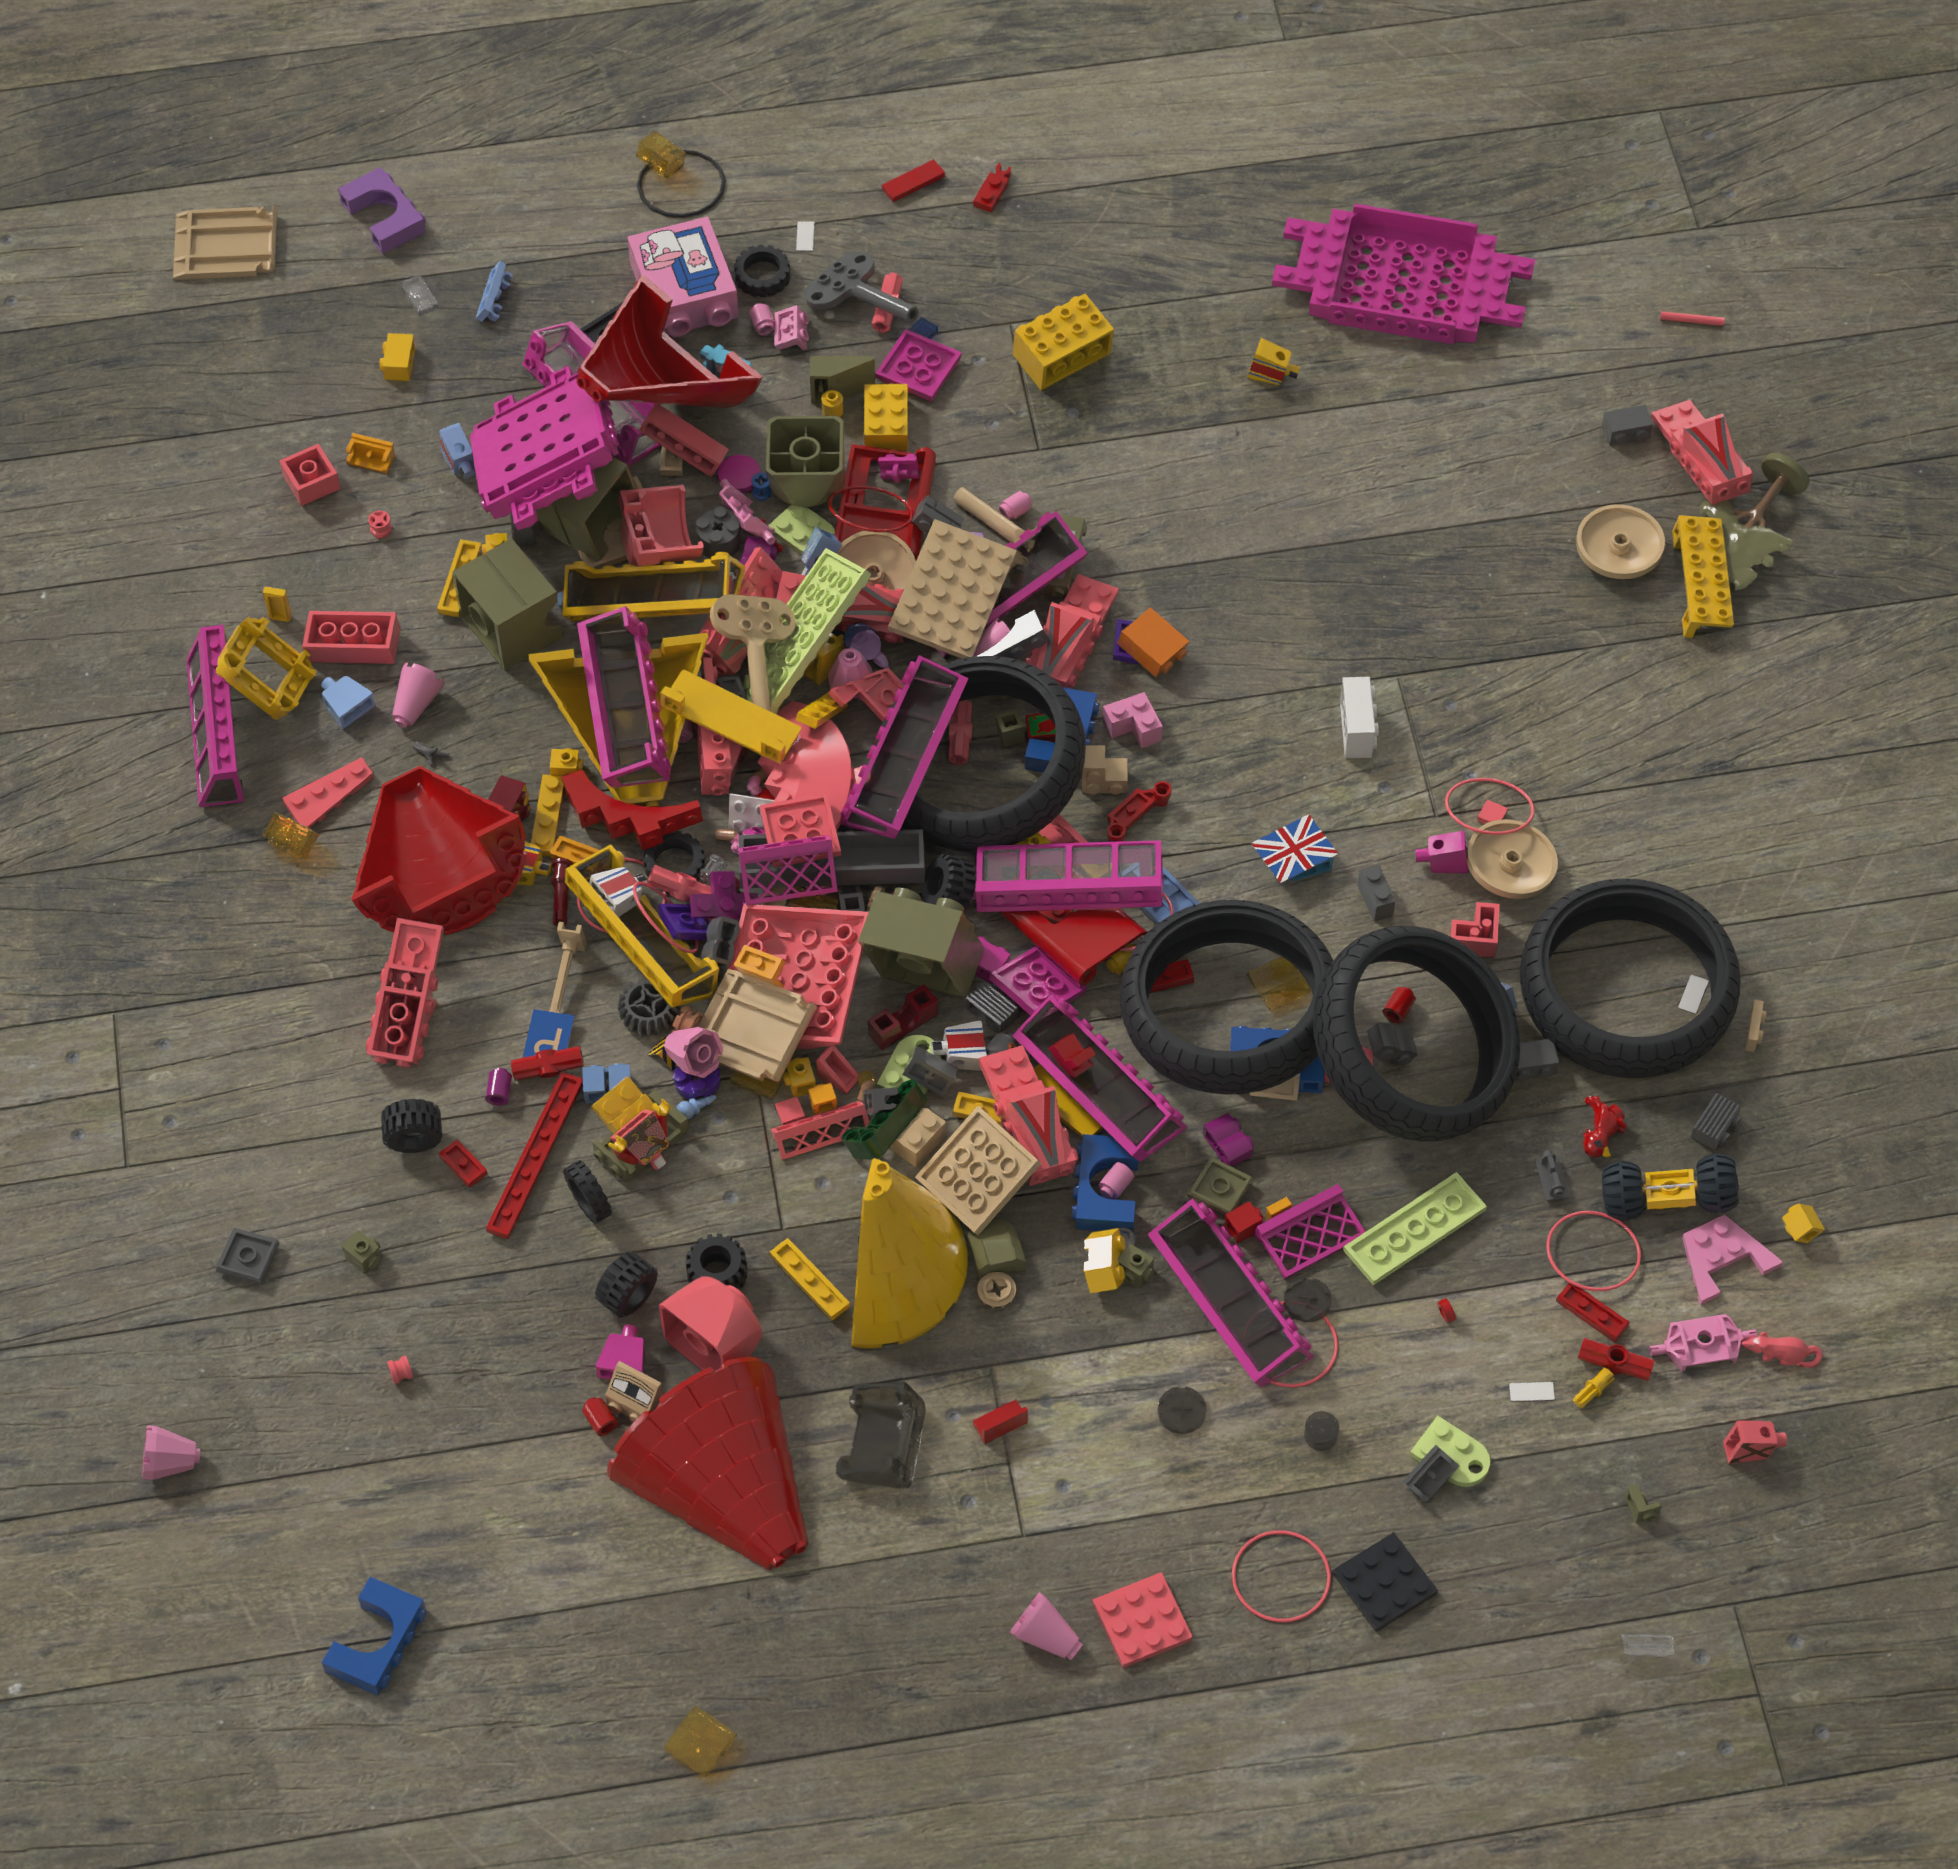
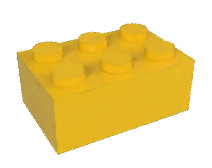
M907 384L864 385L865 446L908 451Z

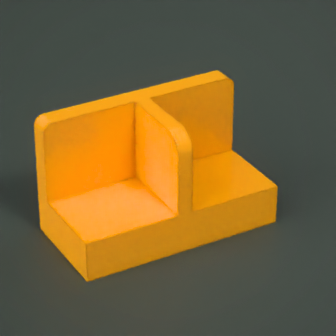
M744 945L734 966L744 974L781 988L784 986L777 978L786 962L779 957Z

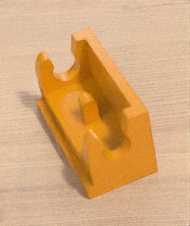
M353 433L346 449V453L349 454L346 460L347 464L387 474L396 457L393 443Z

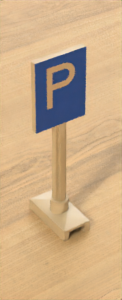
M563 922L558 924L557 932L562 945L563 956L551 1008L549 1011L533 1010L523 1057L534 1056L535 1053L547 1049H554L556 1051L568 1049L575 1015L562 1014L560 1009L573 954L576 953V950L585 952L587 942L582 925H577L576 931L565 929Z

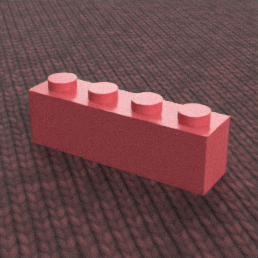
M660 404L653 406L638 430L710 477L713 476L729 450Z

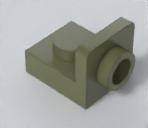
M1637 1484L1627 1487L1624 1497L1635 1523L1655 1520L1660 1514L1661 1503L1656 1502L1648 1505L1645 1493L1643 1491L1640 1492Z

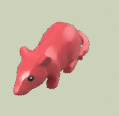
M1762 1332L1759 1336L1742 1342V1346L1756 1353H1764L1762 1356L1764 1361H1771L1773 1358L1780 1360L1782 1365H1797V1367L1811 1368L1817 1366L1822 1359V1351L1818 1346L1811 1345L1807 1347L1803 1340L1796 1337L1772 1338L1767 1337L1766 1332ZM1812 1353L1816 1356L1811 1362H1803L1804 1358Z

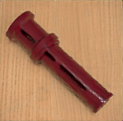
M558 858L552 862L554 877L551 880V884L554 887L553 925L558 926L559 922H563L564 926L567 925L569 887L565 883V869L572 866L573 863L566 858Z

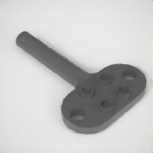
M852 252L842 256L805 288L804 292L807 305L816 310H827L839 305L849 297H856L910 323H913L919 315V309L916 306L865 283L874 274L875 265L872 256L864 252Z

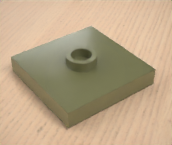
M1210 1157L1188 1192V1197L1193 1198L1199 1203L1203 1202L1207 1207L1225 1215L1236 1209L1253 1182V1177Z

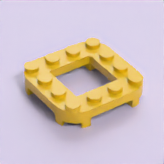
M248 616L234 630L219 655L216 673L273 719L278 720L288 715L299 704L298 701L309 681L315 676L316 670L312 668L311 662L308 659L311 656L309 652L305 649L301 653L297 652L267 628L270 622L268 619L262 617L259 620ZM253 645L287 670L276 692L243 667Z

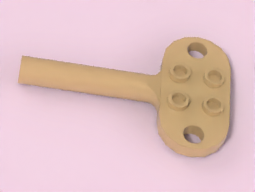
M964 487L955 493L953 501L1008 541H1012L1015 544L1020 540L1019 536L1025 530ZM1036 537L1023 546L1030 556L1032 555ZM1019 551L1016 552L1007 577L1013 583L1026 586L1025 579L1029 562ZM1015 570H1022L1024 573L1016 575L1013 572Z
M733 594L724 595L717 599L711 607V623L722 636L741 640L746 644L752 703L771 712L764 644L765 642H782L792 634L796 622L794 613L787 604L778 599ZM717 612L724 613L726 620L720 619ZM779 617L785 618L788 626L781 624Z

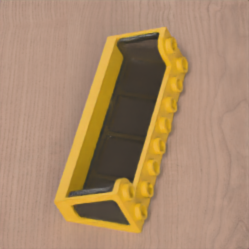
M717 552L715 556L704 560L703 563L688 560L684 561L683 564L664 562L663 565H645L641 567L626 564L623 565V568L603 566L602 569H595L587 566L586 562L575 561L572 565H565L562 616L571 622L585 621L624 606L632 613L634 612L638 618L710 614L711 607L720 597L731 594L739 595L745 566L726 552ZM621 611L599 620L623 619V614Z
M609 845L565 869L566 885L672 1008L714 997L717 991L719 967L715 960H710L707 957L701 960L699 957L696 958L693 953H686L673 946L649 923L638 905L617 917L589 884L593 874L624 867L625 859L620 851H616L612 845ZM641 894L640 903L658 928L672 941L690 950L686 942L673 940L658 913L651 906L649 899Z

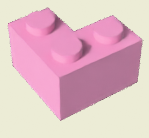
M1145 692L1103 706V723L1111 738L1133 732L1141 748L1162 741L1163 726Z

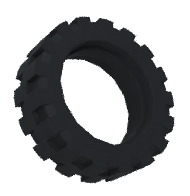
M760 244L758 247H748V250H743L741 255L737 256L736 263H734L735 281L737 286L743 289L744 293H750L753 297H757V295L761 296V298L767 297V295L774 296L776 292L783 291L784 286H787L789 283L790 262L787 255L783 254L781 249H775L772 245L767 247L764 244ZM757 262H769L779 268L778 274L767 280L753 279L745 271L749 266Z
M675 831V833L663 835L664 843L644 850L643 861L647 876L650 875L652 868L656 865L657 857L663 851L672 848L685 850L693 857L691 866L681 873L688 874L698 881L701 878V873L704 872L705 858L703 847L689 833L682 834L681 831Z
M578 1160L563 1169L564 1178L568 1183L569 1190L572 1191L574 1199L577 1200L579 1207L583 1209L584 1214L589 1217L591 1222L597 1224L612 1215L611 1206L607 1201L606 1194L603 1193L601 1185L598 1184L594 1174L592 1175L591 1170L588 1166L586 1167L583 1161Z

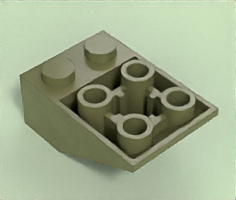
M810 356L811 403H822V395L829 390L840 392L844 399L864 391L865 384H876L875 356Z

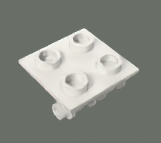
M730 794L728 829L735 830L741 835L743 830L750 829L752 826L764 830L759 805L773 803L774 800Z

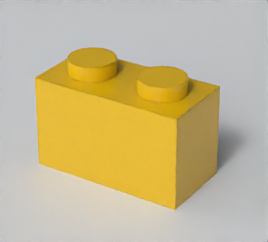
M388 333L387 342H383L382 347L384 358H380L379 363L380 371H383L385 380L410 381L416 349L413 334Z

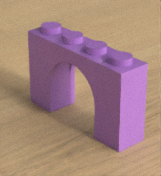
M381 167L338 188L340 202L350 215L378 203L388 204L396 208L395 213L391 217L370 227L372 242L382 254L426 233L424 226L426 220L423 214L416 211L412 200L405 197L402 188L396 186L392 176L389 173H385Z

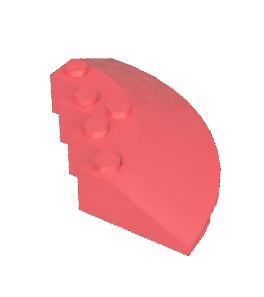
M791 701L780 709L776 715L801 726V732L781 764L764 756L760 757L758 764L768 776L764 785L775 798L774 802L827 793L837 832L844 818L840 813L851 792L850 785L854 776L849 747L838 727L830 719L816 729L795 721L797 713L808 705Z

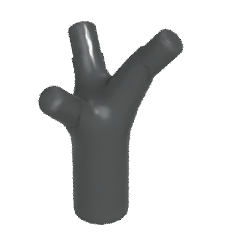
M418 741L413 746L414 750L428 758L430 766L434 765L433 756H450L449 753L438 751V748L428 747Z

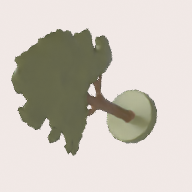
M1769 453L1762 460L1761 469L1768 481L1772 483V486L1753 509L1749 511L1733 509L1728 500L1711 505L1706 500L1700 505L1701 515L1707 514L1708 518H1720L1722 520L1729 584L1733 583L1736 591L1746 588L1757 578L1758 574L1751 568L1753 565L1763 563L1766 567L1773 566L1774 559L1769 554L1778 550L1782 553L1789 550V546L1793 545V541L1790 538H1786L1780 533L1766 528L1763 518L1766 509L1780 490L1790 494H1801L1809 486L1810 479L1807 472L1800 464L1786 455ZM1751 516L1747 524L1741 525L1738 523V519ZM1760 522V525L1756 527V523Z

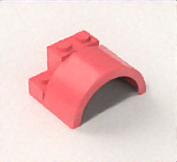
M684 485L620 490L618 504L623 517L621 539L630 565L641 567L664 562L698 560L701 557L704 547L702 541L698 542V545H692L688 534L685 514L686 490Z

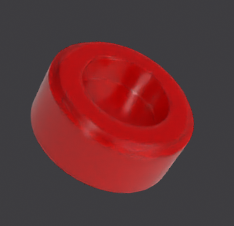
M1444 1298L1438 1301L1437 1306L1446 1323L1455 1321L1456 1315L1449 1300Z

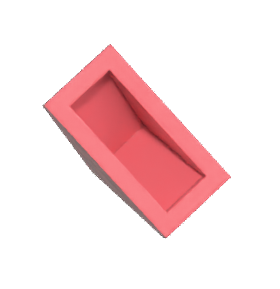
M835 1045L828 1046L816 1060L817 1076L828 1084L831 1083L834 1088L844 1094H847L860 1079V1075Z

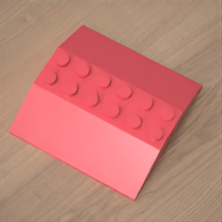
M755 904L743 905L739 921V934L734 942V955L728 969L739 971L734 966V963L744 945L779 957L786 962L777 978L784 985L783 988L802 995L806 1003L810 1004L812 1002L817 1006L796 1049L808 1050L841 1044L863 952L858 939L869 912Z

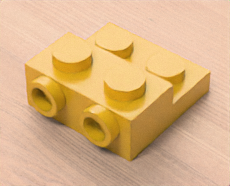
M629 1076L621 1080L591 1106L613 1135L641 1111L649 1110L655 1113V1110L652 1108L654 1103L646 1093H641Z

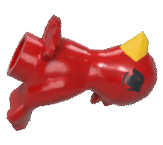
M1599 1096L1586 1097L1584 1102L1594 1111V1131L1591 1132V1130L1586 1129L1587 1133H1583V1150L1589 1157H1611L1608 1140L1616 1131L1621 1134L1626 1132L1627 1123L1624 1122L1625 1115L1617 1105L1612 1104L1608 1107L1605 1103H1602Z

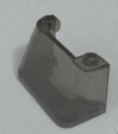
M905 1381L854 1385L852 1395L849 1398V1404L858 1415L851 1455H844L839 1458V1461L836 1463V1475L844 1481L896 1489L909 1488L913 1481L925 1420L926 1407L924 1400Z

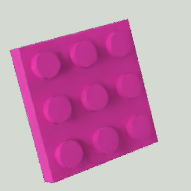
M905 329L876 371L875 379L887 384H907L909 393L932 402L962 358V352Z
M1037 946L991 972L989 980L1029 1015H1032L1050 995L1057 1000L1061 997L1069 1004L1085 994L1087 989L1085 985L1081 986ZM1051 1002L1035 1020L1039 1022L1059 1009Z

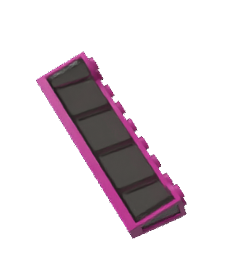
M920 655L916 662H910L901 681L905 683L903 690L898 688L893 698V701L897 703L894 709L889 707L884 720L888 721L886 727H880L876 735V739L879 742L877 746H871L867 758L870 759L868 766L863 764L858 774V777L862 779L859 785L854 783L840 815L844 816L841 822L842 825L893 839L896 838L968 681L967 677Z
M1050 995L1012 1036L1139 1162L1182 1133L1188 1127L1182 1121L1185 1117L1176 1108H1173L1162 1094L1158 1093L1156 1095L1152 1091L1154 1086L1145 1078L1140 1080L1136 1076L1139 1071L1130 1063L1125 1065L1121 1061L1124 1058L1123 1055L1115 1048L1110 1050L1107 1047L1109 1042L1100 1033L1096 1036L1092 1032L1094 1027L1086 1019L1081 1021L1077 1017L1079 1012L1071 1004H1068L1061 997L1057 1000ZM1074 1033L1083 1049L1091 1047L1096 1054L1090 1058L1093 1066L1075 1078L1069 1076L1059 1066L1048 1049Z

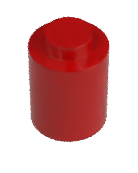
M1397 987L1382 1010L1383 1015L1391 1022L1402 1023L1416 1001L1413 991L1407 987Z
M593 1397L584 1403L582 1413L597 1436L607 1435L617 1427V1419L602 1398Z

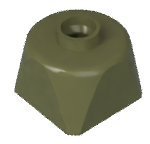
M774 416L767 421L766 475L771 490L779 499L794 506H817L828 502L830 496L843 487L845 483L844 422L838 416Z

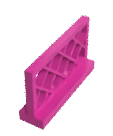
M825 835L738 848L745 904L751 905L838 892L830 836ZM827 852L828 861L822 868L813 859L818 853ZM797 856H802L807 860L800 871L790 865ZM776 859L784 863V866L777 874L767 868L770 862ZM756 863L762 868L753 878L746 873L745 864ZM810 863L820 870L813 881L803 874ZM787 867L797 873L790 884L780 877ZM764 870L774 876V879L767 887L757 881ZM825 873L831 878L832 887L822 888L816 882ZM800 876L810 883L805 891H798L793 887ZM747 877H748L750 880H752V881L749 883V885H748ZM779 880L787 888L782 894L776 895L770 889ZM754 883L764 889L760 897L750 898L749 890Z
M1339 1183L1256 1227L1254 1232L1258 1242H1262L1284 1279L1340 1251L1345 1245L1365 1233L1364 1228L1342 1195L1343 1190ZM1340 1203L1345 1211L1343 1218L1331 1215V1207ZM1315 1215L1324 1217L1323 1228L1309 1225L1311 1217ZM1328 1219L1342 1223L1339 1233L1326 1230ZM1344 1225L1354 1226L1358 1234L1353 1237L1342 1234ZM1294 1226L1304 1228L1303 1239L1289 1236L1291 1228ZM1308 1230L1322 1233L1319 1244L1306 1240ZM1324 1234L1338 1238L1336 1246L1331 1248L1322 1245ZM1273 1237L1285 1239L1283 1249L1273 1248L1268 1240ZM1287 1241L1301 1244L1299 1255L1285 1251ZM1304 1245L1317 1248L1316 1256L1313 1258L1301 1256ZM1283 1257L1297 1259L1296 1266L1287 1271L1282 1263Z

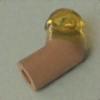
M866 1070L858 1075L861 1089L857 1100L863 1102L862 1090L874 1089L875 1086L872 1073Z

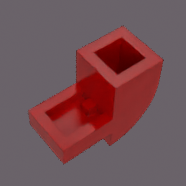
M1074 1033L1065 1036L1048 1048L1059 1066L1073 1078L1093 1066L1090 1058L1096 1055L1091 1047L1083 1049Z

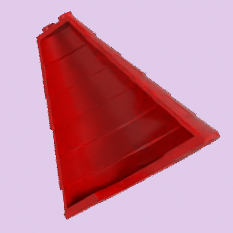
M642 274L639 276L634 288L628 293L623 304L619 307L614 318L609 321L604 332L599 336L591 352L579 367V377H577L576 382L579 388L584 389L596 402L629 401L729 408L746 401L745 399L748 396L754 394L763 376L733 351L726 355L719 379L664 332L673 299Z
M418 766L382 784L366 840L367 847L356 877L357 884L351 899L357 909L367 919L371 918L379 923L382 929L392 933L395 931L397 918L443 926L445 935L467 929L496 911V905L504 896L507 898L510 896L521 877L526 860V852L524 850L526 835L518 814L505 810L499 804L471 793L470 789L460 786L452 780L442 777L422 766Z
M741 1357L725 1361L717 1371L709 1367L691 1376L660 1397L661 1403L653 1412L644 1411L627 1429L615 1446L614 1450L618 1455L615 1459L609 1460L607 1476L610 1480L633 1490L634 1494L687 1521L688 1525L713 1537L714 1540L770 1570L773 1567L778 1568L783 1565L787 1558L793 1554L798 1555L807 1548L809 1542L804 1517L801 1513L798 1487L795 1482L792 1457L789 1453L775 1373L769 1363L763 1364L764 1362L760 1358Z

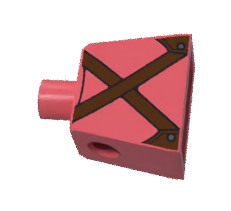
M1737 1421L1723 1441L1728 1464L1769 1458L1776 1447L1786 1446V1434L1784 1432H1775L1771 1421Z

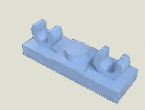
M501 261L491 270L475 318L481 322L486 317L491 321H496L499 318V315L496 313L501 311L502 306L494 303V300L497 301L500 297L502 290L499 288L507 289L510 283L505 280L509 281L513 276L510 272H504L506 264Z

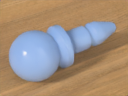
M716 1095L703 1097L698 1100L692 1098L689 1102H680L676 1108L690 1119L694 1114H699L701 1108L711 1104L716 1099Z

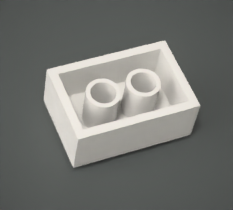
M1343 677L1340 711L1345 759L1372 758L1373 749H1377L1379 727L1378 723H1375V717H1377L1376 704H1373L1375 687L1370 685V677Z

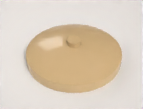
M1608 505L1592 511L1583 519L1578 528L1576 546L1583 562L1593 571L1610 578L1631 579L1647 574L1658 565L1663 556L1665 537L1659 523L1647 512L1628 505Z
M862 531L843 541L837 552L838 555L872 574L868 579V584L872 586L875 584L884 585L890 590H896L897 588L905 589L916 563L915 557L908 545L902 539L889 532Z
M1496 820L1486 823L1478 829L1496 832L1508 831L1522 826L1524 822ZM1529 824L1520 831L1505 835H1489L1474 832L1466 851L1467 865L1475 880L1488 891L1511 899H1525L1539 895L1550 886L1558 868V858L1554 846L1541 831Z

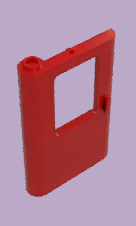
M851 444L843 488L866 486L870 463L878 461L879 457H885L886 454H894L897 457H905L907 454L916 455L920 476L919 478L911 479L907 503L911 506L914 516L919 503L927 495L930 496L936 453L928 447L920 448L915 453ZM851 489L842 492L838 515L852 524L871 529H892L905 524L910 518L907 506L904 511L865 506L863 501L866 489ZM837 519L835 536L840 543L850 536L863 531L846 525ZM911 521L905 528L889 533L902 539L911 549L917 561L924 531L920 530Z
M1066 866L1030 867L1026 870L1025 879L1030 880L1044 870H1050L1059 879H1064L1066 877ZM1072 866L1073 879L1086 878ZM1020 875L1016 876L1010 881L1019 880ZM1121 908L1078 909L1056 924L1051 923L1037 910L999 911L1004 918L1081 986L1092 981L1096 975L1097 965L1140 936H1145L1148 933Z

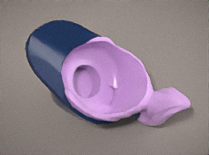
M864 623L850 625L843 637L846 649L854 648L861 652L866 660H873L881 668H889L887 658L880 651L881 642L876 631Z

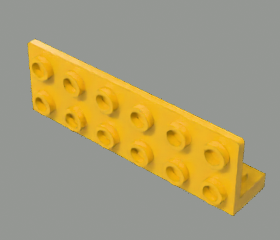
M1679 515L1672 530L1674 548L1681 549L1688 604L1682 618L1684 637L1693 638L1696 629H1699L1700 625L1731 628L1734 625L1722 520L1720 518Z
M686 670L681 671L671 688L665 686L661 692L662 707L779 764L782 763L801 732V726Z

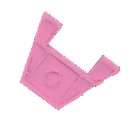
M1726 1215L1686 1232L1682 1237L1689 1265H1691L1693 1282L1697 1288L1700 1305L1720 1296L1721 1291L1709 1274L1747 1256H1750L1762 1276L1780 1268L1783 1263Z

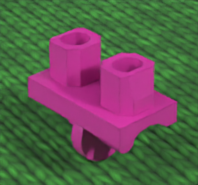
M886 454L885 457H879L878 459L881 479H893L895 483H900L901 479H914L920 476L915 454H907L905 457Z

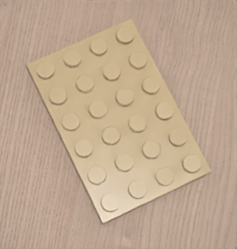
M934 519L889 623L888 631L962 659L973 657L1017 550Z

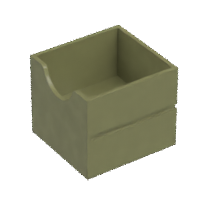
M613 456V460L606 466L593 470L597 491L593 495L577 500L572 492L568 497H561L553 501L550 506L536 510L545 533L577 551H582L596 562L600 561L608 551V546L604 542L606 527L612 521L623 518L618 504L620 490L637 489L628 465Z
M512 538L484 553L485 555L479 556L452 571L460 617L504 671L528 658V654H535L563 638L561 626H555L547 617L549 611L558 603L556 590Z

